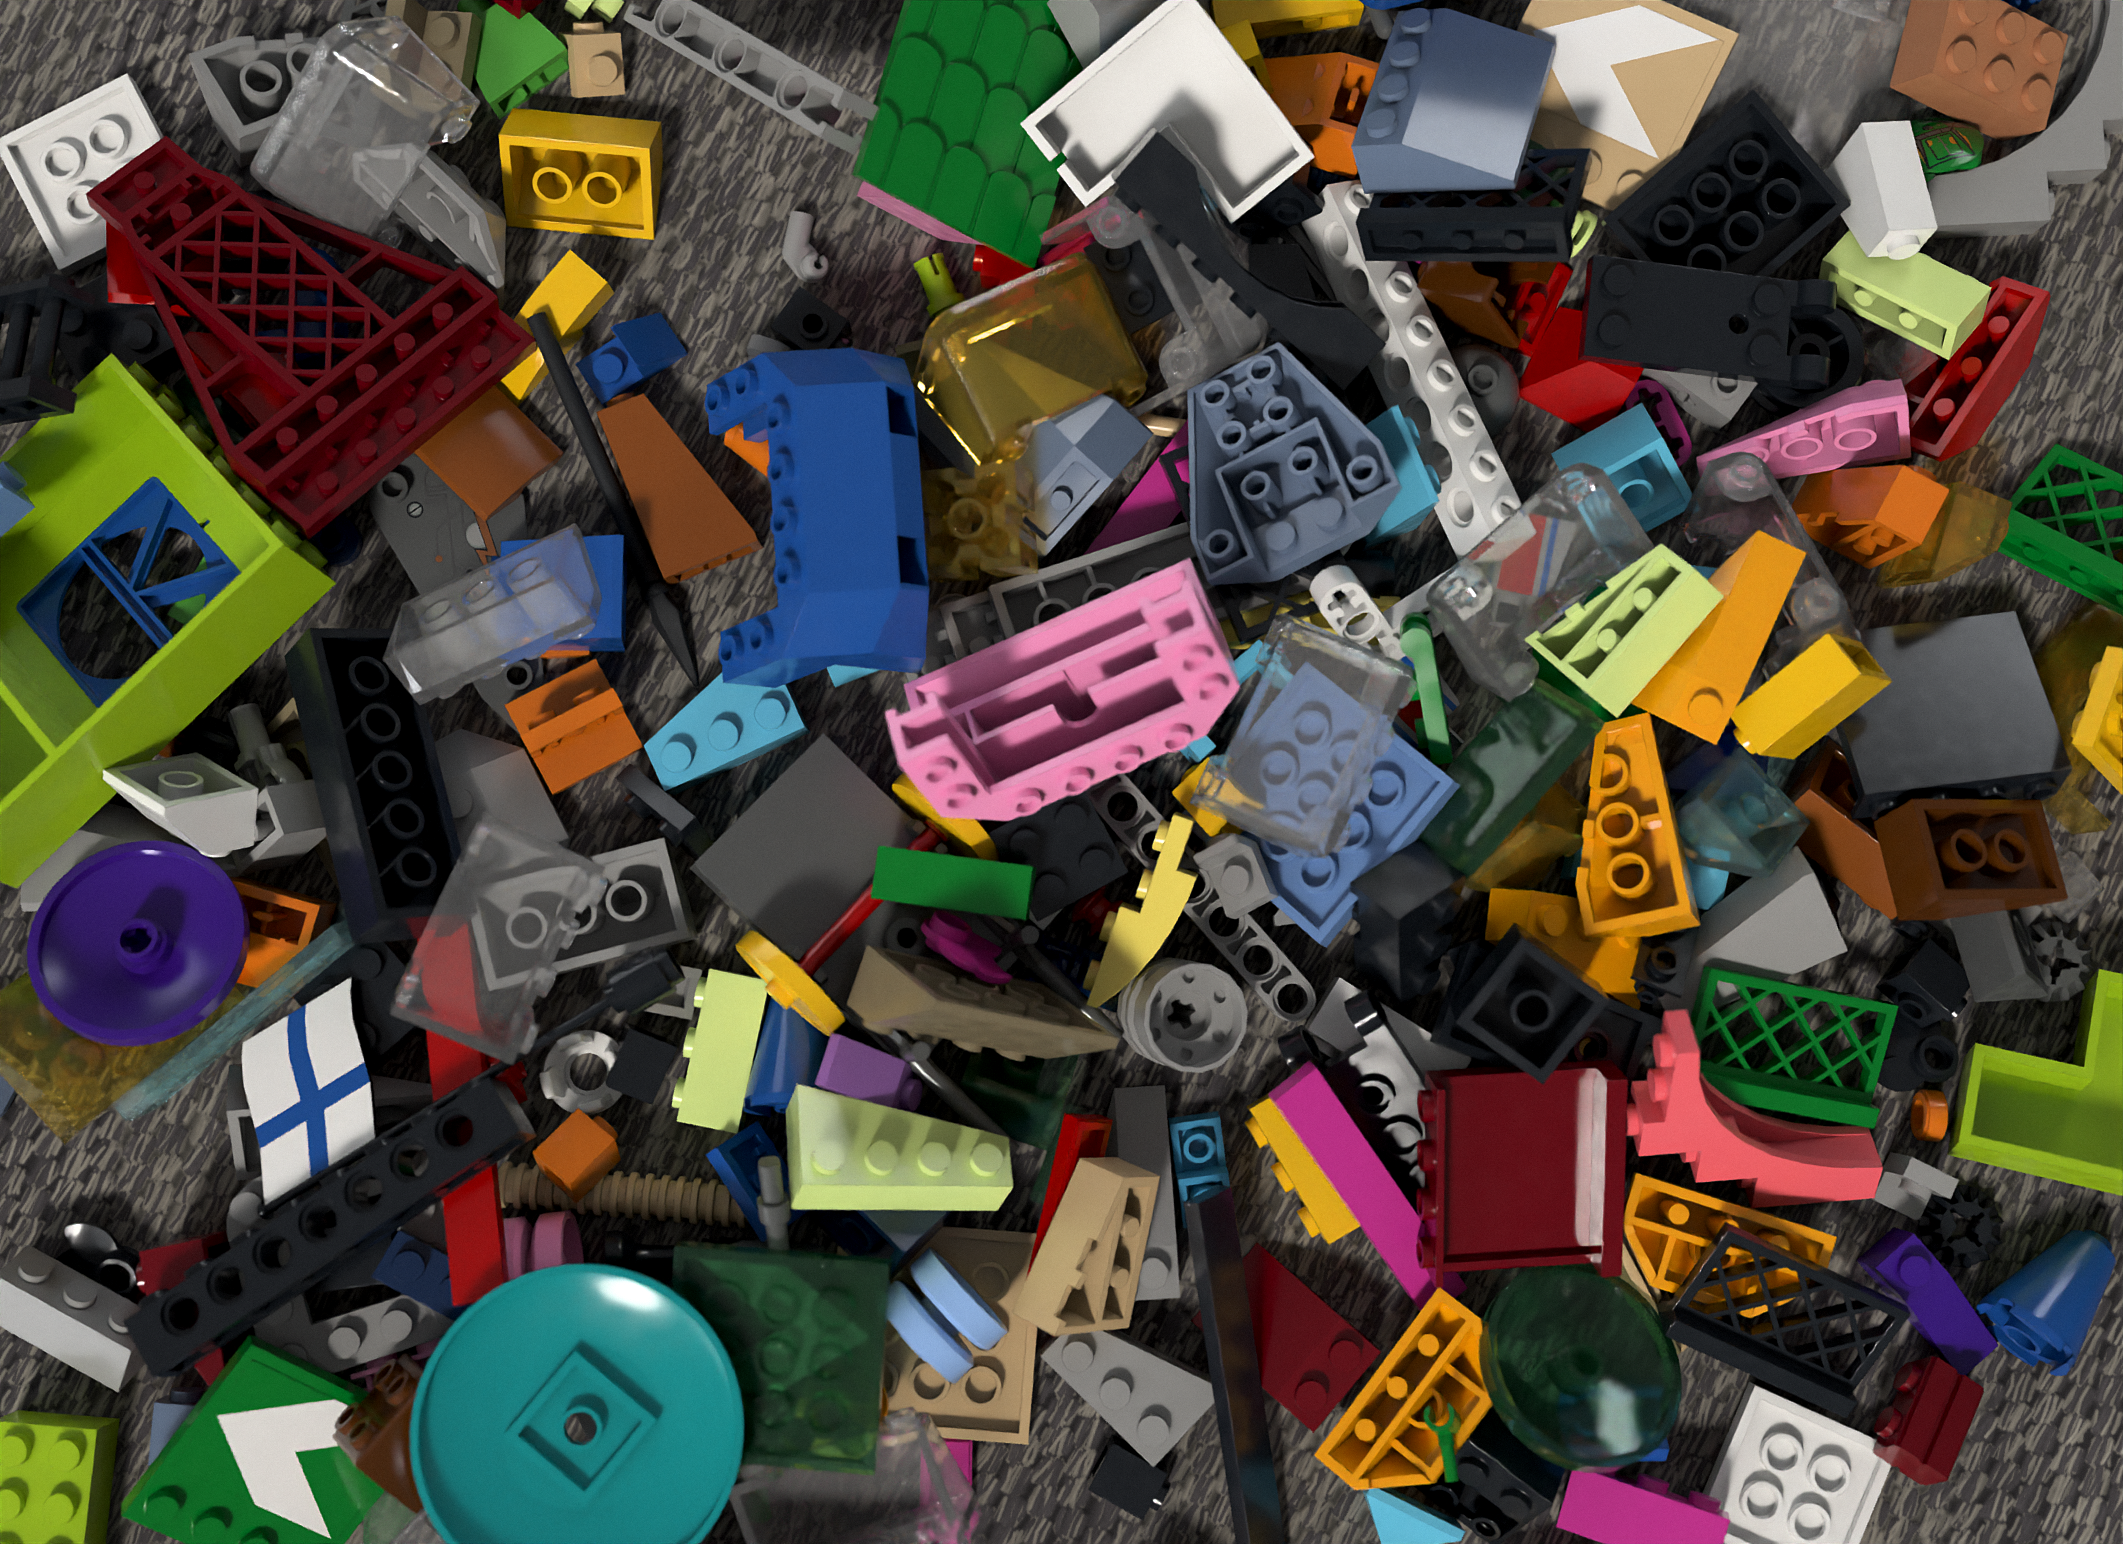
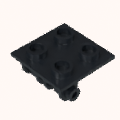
M1148 212L1083 248L1129 336L1187 305L1188 309L1200 305L1206 300L1204 295L1217 288L1216 283L1214 285L1211 284L1190 264L1197 256L1184 244L1181 243L1174 250L1154 232L1152 228L1158 221Z

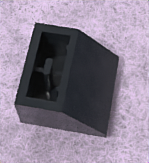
M1494 1402L1455 1455L1459 1481L1446 1482L1443 1471L1434 1484L1413 1486L1429 1497L1437 1506L1443 1508L1470 1528L1478 1537L1484 1539L1489 1544H1501L1553 1505L1568 1462H1562L1560 1451Z

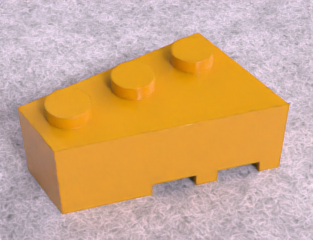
M1491 888L1485 933L1486 941L1496 946L1515 922L1600 983L1608 998L1640 1010V1000L1637 998V992L1634 989L1635 980L1630 978L1642 936L1587 937L1584 931L1578 898L1532 890Z

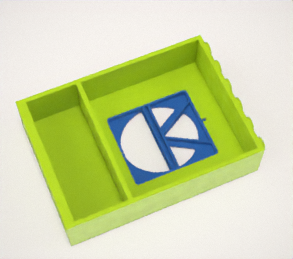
M112 353L71 390L77 393L74 413L39 420L0 457V463L2 461L7 462L25 479L27 485L22 490L35 506L33 510L0 537V882L14 888H18L117 793L115 789L103 780V769L151 761L336 584L331 576L322 568L328 562L327 558L308 540L304 539L302 541L296 535L298 530L259 497L250 486L248 487L233 474L220 444L214 448L215 444L211 441L214 434L195 415L190 414L186 417L187 413L183 409L187 404L166 384L157 389L156 386L159 382L137 361L129 367ZM147 527L128 578H126L102 550V546L123 533ZM170 527L176 528L191 536L204 554L207 569L143 589L167 529ZM85 562L160 649L133 676L120 679H100L89 676L71 663L63 649L59 631L63 600L73 578ZM200 594L206 595L203 609L176 635L154 611L156 608Z

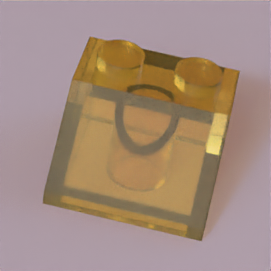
M1544 772L1474 832L1463 869L1467 873L1464 886L1468 889L1490 892L1491 888L1520 890L1526 884L1529 887H1534L1548 874L1551 864L1562 855L1570 857L1583 846L1584 819H1587L1588 810L1549 774Z

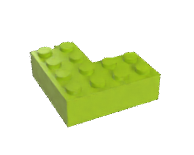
M2099 969L2085 984L2086 989L2083 991L2072 1064L1978 1043L1972 1046L1963 1058L1947 1155L2123 1196V974Z
M16 1410L0 1417V1544L106 1543L119 1428L118 1418Z

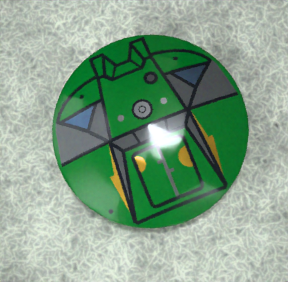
M1925 118L1910 121L1926 182L1933 180L1935 173L1956 169H1973L1981 164L1984 139L1982 134L1973 126L1945 118Z

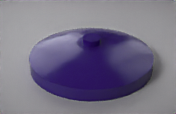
M156 840L135 841L112 846L84 859L70 869L43 899L33 919L28 937L27 964L30 979L44 1006L63 1025L84 1038L114 1046H141L164 1041L182 1034L206 1019L219 1007L235 986L243 970L249 949L250 927L244 901L230 878L213 860L200 852L181 844Z

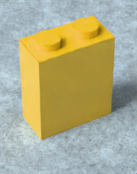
M1827 633L1736 706L1730 717L1737 726L1733 733L1739 743L1751 754L1757 752L1759 755L1795 759L1893 681L1861 641Z

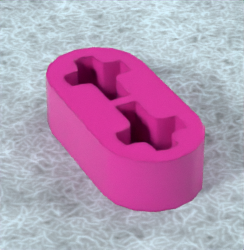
M1643 380L1637 382L1621 407L1622 413L1634 407V404L1640 399L1639 392H1642L1645 398L1654 397L1657 401V405L1651 409L1656 421L1654 424L1660 430L1667 443L1673 441L1677 443L1679 449L1673 453V458L1678 467L1682 466L1691 455L1692 444L1669 393L1664 386L1656 381Z

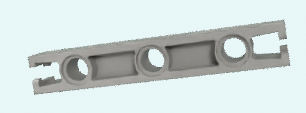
M662 0L653 19L641 13L643 8L637 4L631 3L623 20L816 136L855 155L862 141V136L852 130L848 135L835 128V123L840 118L844 107L872 121L879 108L876 105L694 0Z

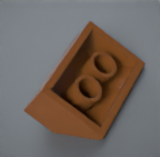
M1828 739L1780 801L1770 826L1778 832L1779 836L1787 844L1795 847L1798 846L1800 850L1816 861L1827 875L1838 878L1856 892L1867 906L1878 909L1889 919L1893 920L1897 916L1874 825L1876 820H1873L1871 817L1852 819L1850 812L1858 798L1843 749L1831 739Z

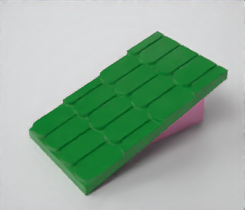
M904 0L873 103L879 108L873 120H868L852 174L863 181L857 194L858 197L941 240L985 245L1027 268H1035L1056 201L1054 194L1060 178L1057 169L1065 162L1066 156L1061 151L1049 161L1020 123L1084 70L1047 5L1049 0Z

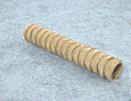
M505 1161L498 1169L502 1208H506L509 1203H513L515 1209H522L525 1205H529V1208L533 1211H538L541 1206H545L547 1212H554L559 1207L561 1211L577 1209L580 1215H586L588 1210H593L595 1216H602L604 1211L609 1212L611 1217L615 1218L620 1213H625L627 1219H633L636 1214H641L643 1220H650L653 1215L657 1216V1219L665 1222L668 1217H673L675 1223H681L684 1218H689L691 1224H698L699 1220H705L709 1226H713L715 1221H721L723 1227H729L731 1222H736L739 1228L745 1229L747 1224H749V1221L727 1187L720 1185L718 1179H711L708 1184L704 1183L703 1179L696 1177L693 1182H688L686 1176H680L677 1181H673L670 1175H663L662 1179H656L655 1174L648 1173L645 1178H640L638 1172H632L629 1177H626L623 1171H616L614 1175L607 1173L576 1204L540 1172L537 1164L532 1169L529 1168L527 1163L521 1162L518 1167H513L511 1161Z

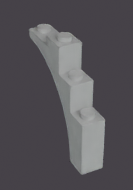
M2091 0V26L2082 67L2067 100L2045 130L2030 143L2003 159L1965 172L1937 175L1933 180L1926 182L1938 227L1929 239L2033 234L2051 221V216L2054 212L2055 196L2053 190L2048 188V185L2086 184L2107 169L2111 149L2110 142L2104 135L2123 134V0Z

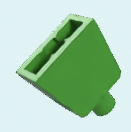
M488 0L459 1L457 5L459 12H473L482 20L473 75L485 99L499 119H502L513 108L520 106L569 70L568 50L530 12L521 19H518L497 3L492 6Z

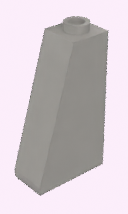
M1798 846L1784 852L1702 915L1701 926L1698 929L1681 998L1679 999L1666 993L1663 997L1658 998L1656 1003L1651 1004L1654 1012L1663 1008L1665 1011L1687 1010L1690 1019L1704 965L1782 980L1848 951L1816 875ZM1718 981L1712 1003L1715 1008H1718L1741 997L1734 984ZM1745 986L1749 993L1756 989Z

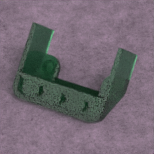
M1532 673L1523 678L1515 674L1497 693L1495 697L1502 702L1496 710L1497 713L1444 771L1460 787L1416 839L1424 841L1450 865L1465 873L1466 879L1476 872L1605 725V722L1588 707Z

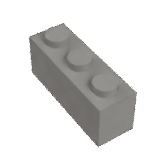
M27 1245L0 1270V1327L116 1392H119L145 1365L123 1323L125 1319L140 1310L138 1305L30 1245Z

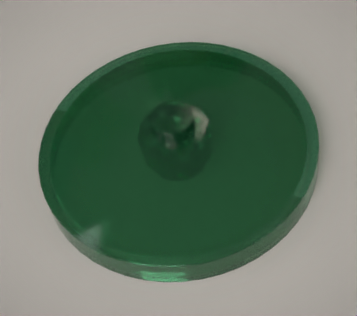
M1589 1263L1533 1266L1521 1272L1507 1283L1488 1306L1483 1318V1330L1479 1336V1362L1483 1382L1488 1396L1503 1422L1534 1453L1547 1461L1570 1470L1584 1473H1605L1620 1470L1634 1464L1653 1452L1667 1437L1675 1423L1681 1402L1682 1378L1678 1355L1673 1340L1664 1334L1660 1317L1656 1310L1625 1280L1618 1276L1601 1277L1595 1267Z

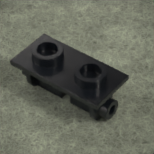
M1698 910L1699 919L1701 921L1703 912ZM1699 926L1641 937L1630 978L1635 980L1634 989L1640 1001L1654 1004L1658 1001V998L1663 997L1666 993L1679 999L1681 998Z

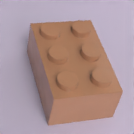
M1911 0L1890 88L1959 122L1969 124L1979 132L1997 140L2007 141L2046 129L2068 35L2002 0Z

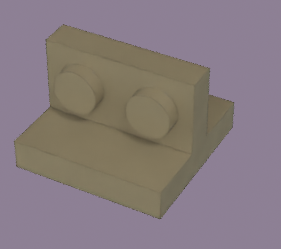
M388 0L372 91L421 127L441 130L444 116L466 117L482 20L473 12L428 11L416 0Z

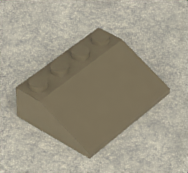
M867 945L847 1005L863 1018L862 1025L872 1031L891 1035L894 1028L905 1030L913 1038L936 1044L939 1037L950 1039L956 1046L972 1052H981L983 1046L994 1048L1000 1055L1017 1061H1024L1026 1055L1050 1059L1115 1049L1119 1041L1117 1036L1043 983L1012 977L1009 983L992 984L980 980L973 972H968L952 963Z

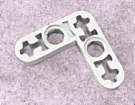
M1462 563L1448 569L1384 612L1380 610L1354 572L1347 566L1336 565L1322 570L1315 576L1310 586L1311 596L1323 616L1361 666L1370 671L1382 670L1406 656L1400 647V623L1407 614L1430 611L1427 617L1430 620L1434 638L1480 608L1489 598L1491 591L1490 585L1480 569L1472 563ZM1341 590L1345 593L1346 597L1338 602L1334 593ZM1367 612V615L1361 621L1353 625H1347L1353 617ZM1376 636L1380 643L1372 647L1368 641Z

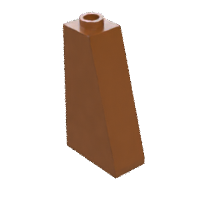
M634 393L621 394L607 402L608 408L596 412L662 576L671 586L763 549L762 543L755 531L644 393L637 396Z

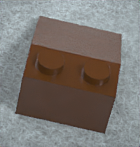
M1912 799L1874 821L1898 920H1944L2057 903L2068 899L2041 800Z

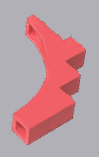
M1687 1010L1665 1011L1661 1034H1655L1653 1038L1656 1066L1648 1070L1647 1080L1632 1081L1629 1103H1627L1626 1136L1633 1135L1638 1156L1680 1153L1683 1162H1690L1696 1183L1735 1180L1738 1188H1745L1751 1208L1875 1198L1883 1165L1869 1128L1862 1126H1820L1792 1123L1758 1114L1731 1101L1708 1083L1699 1070L1700 1051Z

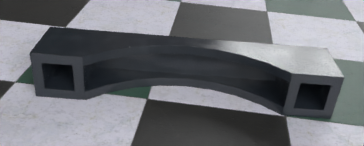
M1154 127L1151 128L1111 174L1113 180L1119 185L1113 194L1136 215L1142 208L1150 213L1158 221L1152 228L1156 234L1174 250L1181 243L1184 244L1197 256L1190 264L1211 284L1214 285L1221 278L1230 286L1234 292L1229 297V300L1250 319L1257 312L1272 325L1266 333L1276 343L1280 342L1289 352L1294 347L1299 349L1309 359L1304 367L1325 387L1331 381H1334L1344 391L1386 345L1342 301L1313 300L1288 294L1261 281L1242 267L1224 248L1209 222L1200 195L1196 167Z

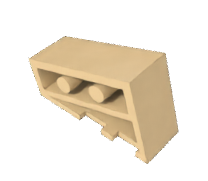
M1118 1157L1080 1158L1012 1310V1314L1054 1336L1129 1328L1160 1176Z

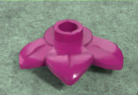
M936 910L931 919L924 920L921 931L927 937L925 943L932 950L944 955L954 965L968 972H973L974 975L985 982L1006 984L1011 981L1013 976L1002 970L993 959L1000 955L1002 949L973 933L972 928L965 921L942 910Z

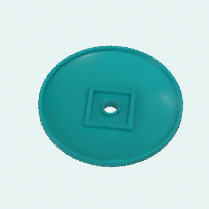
M594 1263L564 1264L526 1273L494 1289L467 1309L450 1327L429 1359L418 1385L410 1425V1454L417 1490L427 1515L447 1544H699L717 1521L736 1480L744 1439V1410L741 1390L728 1352L715 1330L693 1305L659 1281L633 1270ZM577 1412H585L591 1415L597 1425L595 1437L587 1442L573 1440L566 1428L570 1415Z

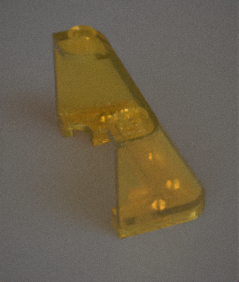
M1077 252L942 312L934 319L925 333L912 383L980 468L986 471L1002 462L1008 465L1018 460L1028 448L1027 440L1034 426L1104 393L1116 398L1125 407L1134 404L1146 391L1145 383L1148 373L1100 270L1085 252Z

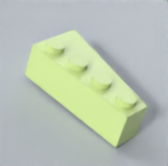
M797 1084L787 1106L786 1124L791 1209L998 1211L1013 1188L1009 1137Z

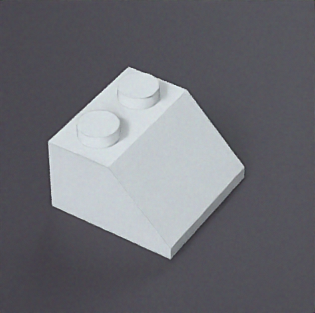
M199 753L103 769V780L148 819L166 829L170 835L184 840L198 849L201 854L209 857H224L231 854L233 850L254 846L258 788Z

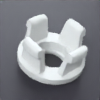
M593 1030L573 1032L557 1040L546 1058L544 1072L539 1074L540 1084L546 1098H552L566 1111L573 1113L579 1108L586 1115L596 1114L613 1106L623 1093L607 1087L605 1081L595 1090H581L573 1084L570 1078V1067L576 1057L592 1053L603 1059L607 1067L608 1076L620 1045L610 1036Z

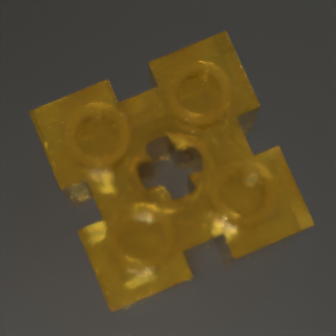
M1016 461L975 465L974 479L956 468L920 471L923 516L930 519V533L925 534L928 579L938 583L979 580V567L980 570L999 578L1038 574L1036 532L1023 526V513L1035 512L1033 471ZM982 515L980 528L976 532L972 531V524L980 522Z

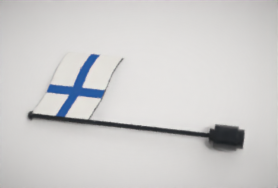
M664 943L655 949L648 946L606 972L609 983L602 987L605 998L472 1079L496 1077L611 1006L618 1014L626 1010L632 1017H635L677 991L676 985L686 979L681 966ZM350 977L243 1042V1084L261 1152L264 1200L258 1204L257 1214L263 1220L273 1219V1212L319 1185L321 1180L338 1169L348 1167L365 1157L366 1150L375 1143L388 1137L396 1138L411 1129L410 1122L420 1113L433 1107L441 1109L457 1098L455 1092L461 1086L378 1136L373 1081L355 1018L353 977Z

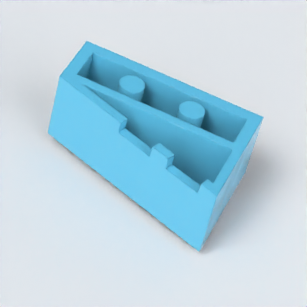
M721 673L644 744V748L664 791L674 796L810 733V730L788 683L777 688L723 683V673Z

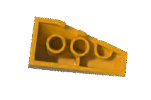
M1647 712L1597 724L1589 780L1591 789L1587 819H1584L1582 837L1584 838L1580 867L1577 868L1575 883L1585 935L1587 937L1653 936L1701 926L1688 864L1650 713Z

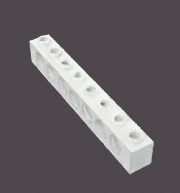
M1360 179L1327 184L1318 195L1324 202L1322 213L1301 223L1311 244L1314 246L1318 260L1337 300L1342 301L1386 343L1382 350L1370 361L1368 367L1387 408L1390 409L1398 405L1403 418L1410 416L1417 427L1421 444L1416 447L1424 465H1432L1441 485V493L1437 494L1439 502L1434 509L1460 564L1472 563L1480 565L1502 559L1535 531L1426 301L1417 287V282L1407 261H1365L1356 220L1360 208H1369L1374 194H1364Z

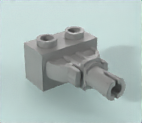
M249 703L235 707L226 715L241 752L237 757L238 761L234 764V767L241 779L258 788L254 846L233 850L231 854L239 875L294 865L327 836L314 779L305 780L300 769L287 759L285 748L281 743L271 744L258 704Z

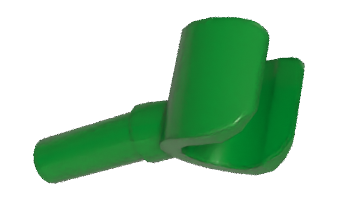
M1447 1403L1450 1414L1449 1420L1442 1426H1436L1434 1409L1427 1405L1424 1410V1420L1426 1425L1438 1435L1446 1482L1459 1481L1454 1451V1435L1461 1427L1460 1415L1450 1403Z

